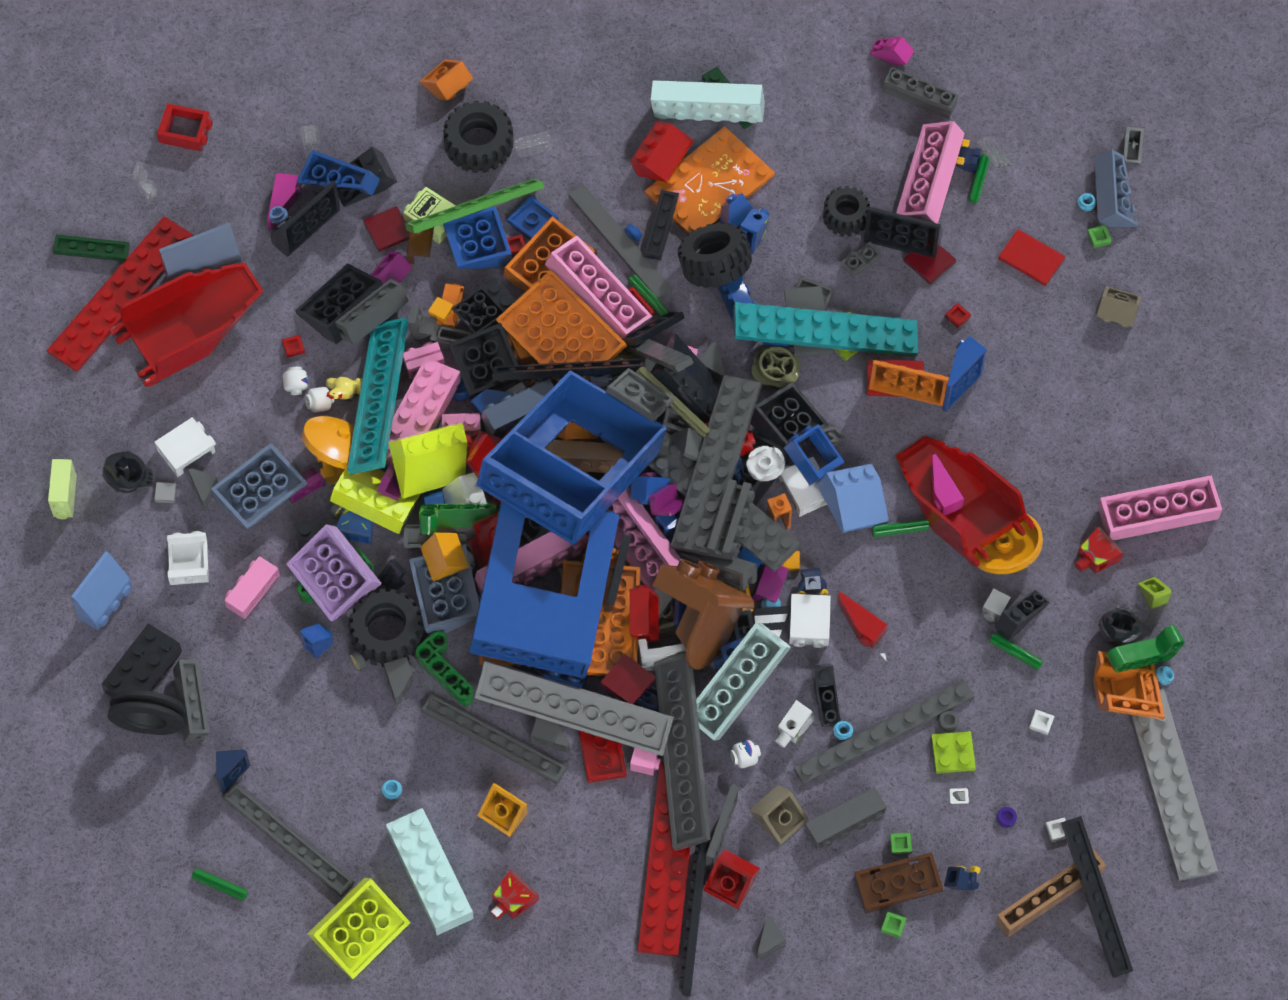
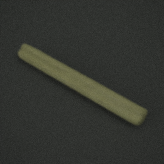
M642 366L637 370L636 373L675 398L674 403L670 407L701 437H705L710 432V429L645 367Z

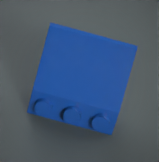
M496 206L443 224L457 269L497 268L507 265L512 260L511 250Z
M971 336L966 340L962 339L956 346L957 351L954 356L955 359L944 400L943 411L945 412L982 375L987 349Z

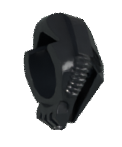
M130 451L111 454L107 457L103 466L102 476L116 492L130 493L136 491L137 488L152 486L154 479L152 470L146 468L143 460Z
M1117 605L1115 610L1108 611L1101 617L1098 626L1103 638L1109 645L1115 647L1135 643L1142 638L1143 626L1139 618L1135 616L1136 611L1134 609L1131 610L1129 607L1125 608V606L1120 607V605Z

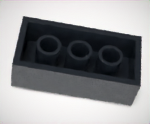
M148 623L101 683L104 693L111 697L115 693L127 690L152 692L182 653L180 643Z

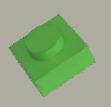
M1106 225L1088 229L1087 234L1093 249L1111 244L1112 240Z
M910 833L890 834L892 855L912 854Z
M887 912L881 932L900 939L907 918Z

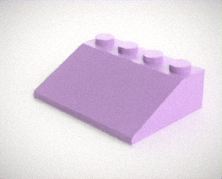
M327 524L286 563L330 621H334L353 608L355 604L359 603V599L363 596L367 598L369 596L368 593L375 591L381 585V582L340 530L335 526Z

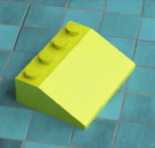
M463 423L448 425L388 442L402 498L447 486L459 476L466 475L467 439Z
M345 469L333 489L330 501L400 534L422 493L406 498L400 496L399 500L396 501L377 492L385 474L384 471L375 469L350 475L347 469Z
M364 878L307 935L347 975L354 979L411 922L371 878Z

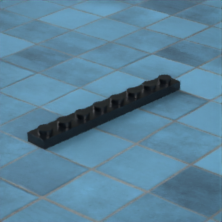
M645 358L494 366L492 377L493 381L498 380L499 382L516 379L518 381H526L535 378L536 380H545L553 377L555 379H562L570 370L581 377L591 375L593 377H601L610 374L612 376H620L628 368L636 373L640 367H646Z
M1082 816L1061 822L1112 977L1132 972L1133 968Z
M708 842L695 845V854H698V861L693 862L692 873H696V879L691 880L690 892H694L693 899H689L688 911H691L692 914L691 919L687 918L686 930L690 932L689 938L684 940V950H687V957L682 958L681 969H685L684 977L680 976L679 989H683L684 996H691Z

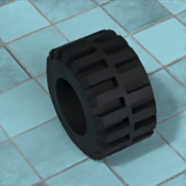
M840 186L837 187V191L833 189L826 196L823 209L824 224L827 225L828 230L833 229L835 235L840 233L842 237H844V234H848V237H851L852 233L857 235L860 230L863 231L866 225L867 209L870 206L867 195H863L862 190L857 191L856 187L851 189L849 186H845V188ZM841 207H850L856 213L853 215H843L837 210Z

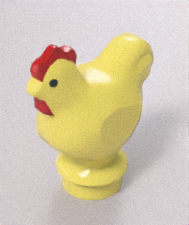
M347 377L329 378L326 380V386L332 390L328 391L326 396L330 399L339 398L346 400L352 398L354 394L360 395L363 378H356L355 381Z

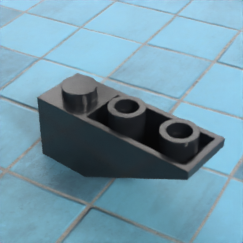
M1034 590L1004 611L994 628L1009 640L1018 634L1050 602L1042 594Z
M828 663L811 666L821 725H835L841 721L833 665Z

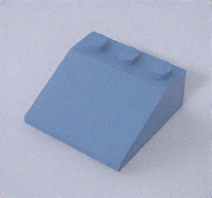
M872 464L828 472L817 484L842 533L889 522L881 480Z
M105 551L71 596L79 620L97 631L101 626L104 627L109 620L110 614L119 608L122 598L130 594L132 590L131 580L110 553Z

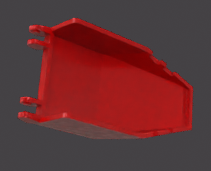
M245 262L221 266V269H205L199 273L188 272L121 305L122 321L112 327L110 333L114 336L123 332L124 329L127 331L119 335L115 341L117 344H121L129 340V338L132 339L148 364L147 367L137 373L138 377L143 378L151 374V372L154 373V375L143 381L144 386L149 387L209 356L261 296L263 289Z
M924 436L895 456L931 529L961 554L972 566L978 567L980 565L978 558L974 554L978 553L983 560L987 561L989 556L983 548L1012 528L1021 536L1025 535V529L1020 525L1021 522L1030 530L1035 528L1033 521L1026 514L1021 492L974 453H964L960 451V448L955 446L951 448L946 446L944 442ZM934 454L937 455L964 498L961 509L945 516L932 505L931 460Z

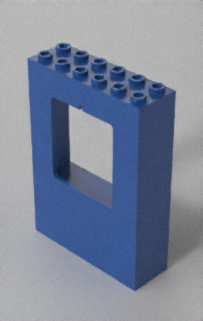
M570 370L482 460L476 486L575 545L659 454L667 427L657 421L652 422L603 389ZM574 422L597 437L601 435L600 438L625 453L600 481L545 449L569 423Z
M501 501L469 653L585 679L591 663L619 514L606 510L588 530L589 539L578 594L576 597L512 582L524 519L528 517Z

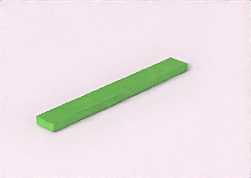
M533 178L405 224L406 230L415 234L543 189L544 184L542 181Z

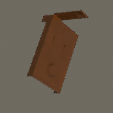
M434 227L415 234L410 232L406 251L409 264H415L414 256L430 257Z

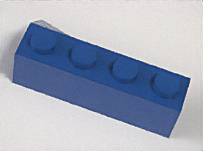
M312 150L296 183L327 186L335 181L337 187L355 189L373 195L380 179L371 171Z
M743 276L738 277V280L735 282H729L728 285L717 287L733 324V305L735 302L756 304L754 300L751 301L749 287L744 285L742 281L744 279Z

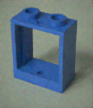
M819 424L813 428L811 426L806 427L801 431L802 435L800 437L798 434L794 435L788 440L789 444L784 447L809 485H812L824 477L826 473L831 472L844 463V460ZM808 437L827 463L826 466L816 471L798 445Z

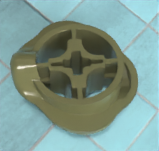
M764 347L757 351L754 356L751 374L754 380L761 382L762 385L775 389L784 388L792 382L796 383L801 361L799 357L794 356V352L785 348ZM764 360H766L767 362V368L765 370L762 366V362ZM787 365L790 369V373L788 375H786L785 373V367Z

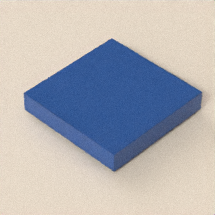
M530 196L506 220L508 224L531 240L552 216L556 220L559 219V216L533 196Z

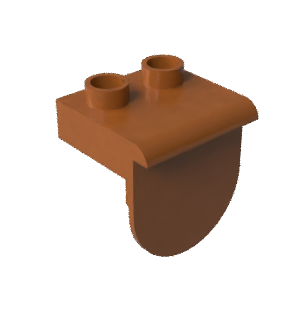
M680 559L678 566L661 565L652 586L687 605L675 633L686 648L687 664L693 669L698 670L705 668L721 653L720 648L727 644L742 609H754V601L747 594L719 580L717 576L720 570L715 566L703 561H698L696 565L690 561Z

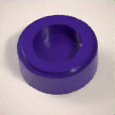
M1003 807L998 811L997 822L1000 826L1009 828L1016 823L1017 814L1014 809Z

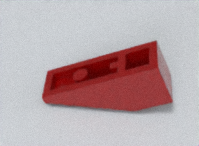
M840 592L837 602L856 637L862 645L870 646L873 649L886 633L888 624Z

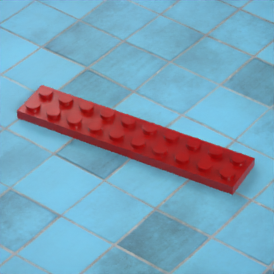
M163 216L128 256L127 260L121 264L47 349V353L75 372H78L111 334L110 330L112 327L122 321L120 306L145 294L164 273L159 249L190 238L193 234Z
M662 761L659 768L638 953L678 957L691 847L678 851L673 849L665 766Z

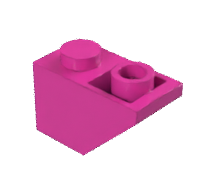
M900 36L877 39L869 53L897 66L907 64L914 50Z

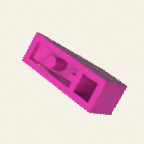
M276 173L267 218L268 230H273L277 225L272 223L269 218L270 210L275 206H281L288 211L297 200V194H301L302 184L296 183L298 175Z
M932 455V505L945 516L961 509L964 498L937 455Z

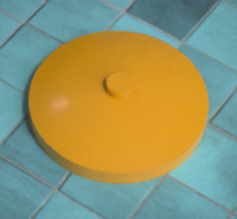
M318 416L309 419L305 423L301 434L307 449L320 460L332 466L347 469L355 425L329 416Z
M1027 514L1035 525L1034 529L1030 530L1021 522L1020 525L1025 529V535L1021 536L1012 528L983 549L989 556L987 561L983 560L978 553L974 554L980 562L978 568L993 574H1010L1021 571L1031 565L1039 556L1043 546L1042 531L1037 521Z

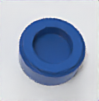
M628 224L624 229L625 233L634 241H639L643 236L642 232L632 224Z

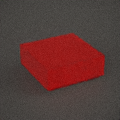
M521 234L507 238L511 257L516 256L525 246L523 236Z
M957 303L944 317L956 328H959L971 318V314Z
M300 335L282 339L287 358L305 353Z

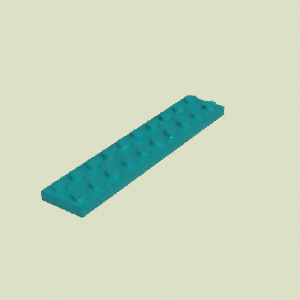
M735 302L733 305L734 339L912 357L918 355L917 320Z
M406 318L383 322L370 333L347 467L350 475L385 467L408 329V320Z

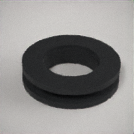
M143 690L121 691L113 694L110 698V708L107 717L111 723L122 729L142 734L168 735L177 733L183 728L185 706L175 698Z

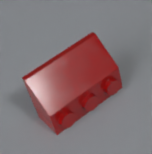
M656 121L630 163L637 176L667 183L694 141L673 124Z

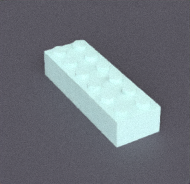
M653 81L651 92L654 117L659 119L763 122L765 101L762 85Z
M762 623L754 624L696 699L699 729L713 740L721 739L791 648Z
M423 808L386 824L387 833L436 935L474 919L473 911Z

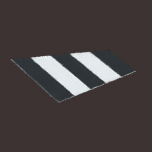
M791 606L754 608L755 623H762L780 637Z

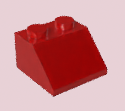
M725 849L717 857L703 891L739 909L751 889L760 868Z

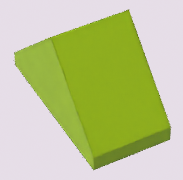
M1153 577L1138 583L1150 610L1168 603L1172 593L1171 589L1159 579Z

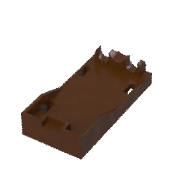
M932 852L854 873L865 914L883 910L905 901L943 892V886ZM918 860V863H913L912 865H909V862Z

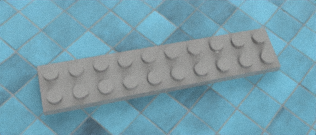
M489 660L484 661L475 695L476 699L661 756L664 754L674 717Z
M1163 688L1160 689L1165 714L1164 720L1130 715L1176 875L1178 881L1215 874L1218 872Z

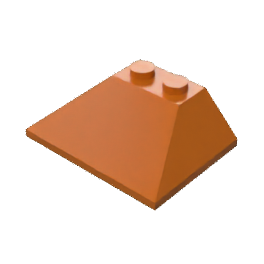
M1098 651L1093 678L1098 710L1164 720L1165 714L1155 664L1116 673L1106 657L1107 652Z

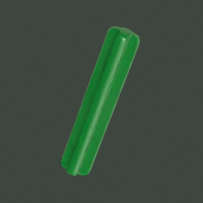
M982 154L968 198V201L973 204L979 201L991 159L990 156Z
M632 275L628 279V283L638 291L660 317L669 312L664 304L636 275Z
M927 519L877 525L873 526L872 532L874 537L925 531L929 529V522Z
M994 633L989 640L993 645L1036 670H1039L1043 664L1041 659L997 633Z
M196 868L193 871V880L241 901L247 898L248 890Z

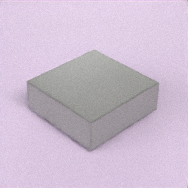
M157 482L155 502L174 503L176 483Z

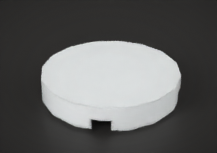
M761 446L753 450L749 454L746 463L749 474L759 481L773 480L781 475L785 468L782 452L776 447L772 448L769 446Z

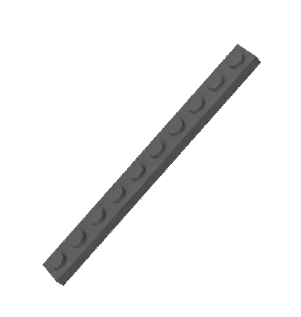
M963 680L794 766V771L804 786L939 717L943 712L950 711L974 699V694L966 681Z

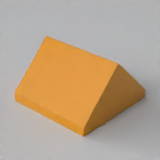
M434 533L421 546L433 582L469 568L457 533Z
M493 783L477 816L511 837L528 814L527 804Z

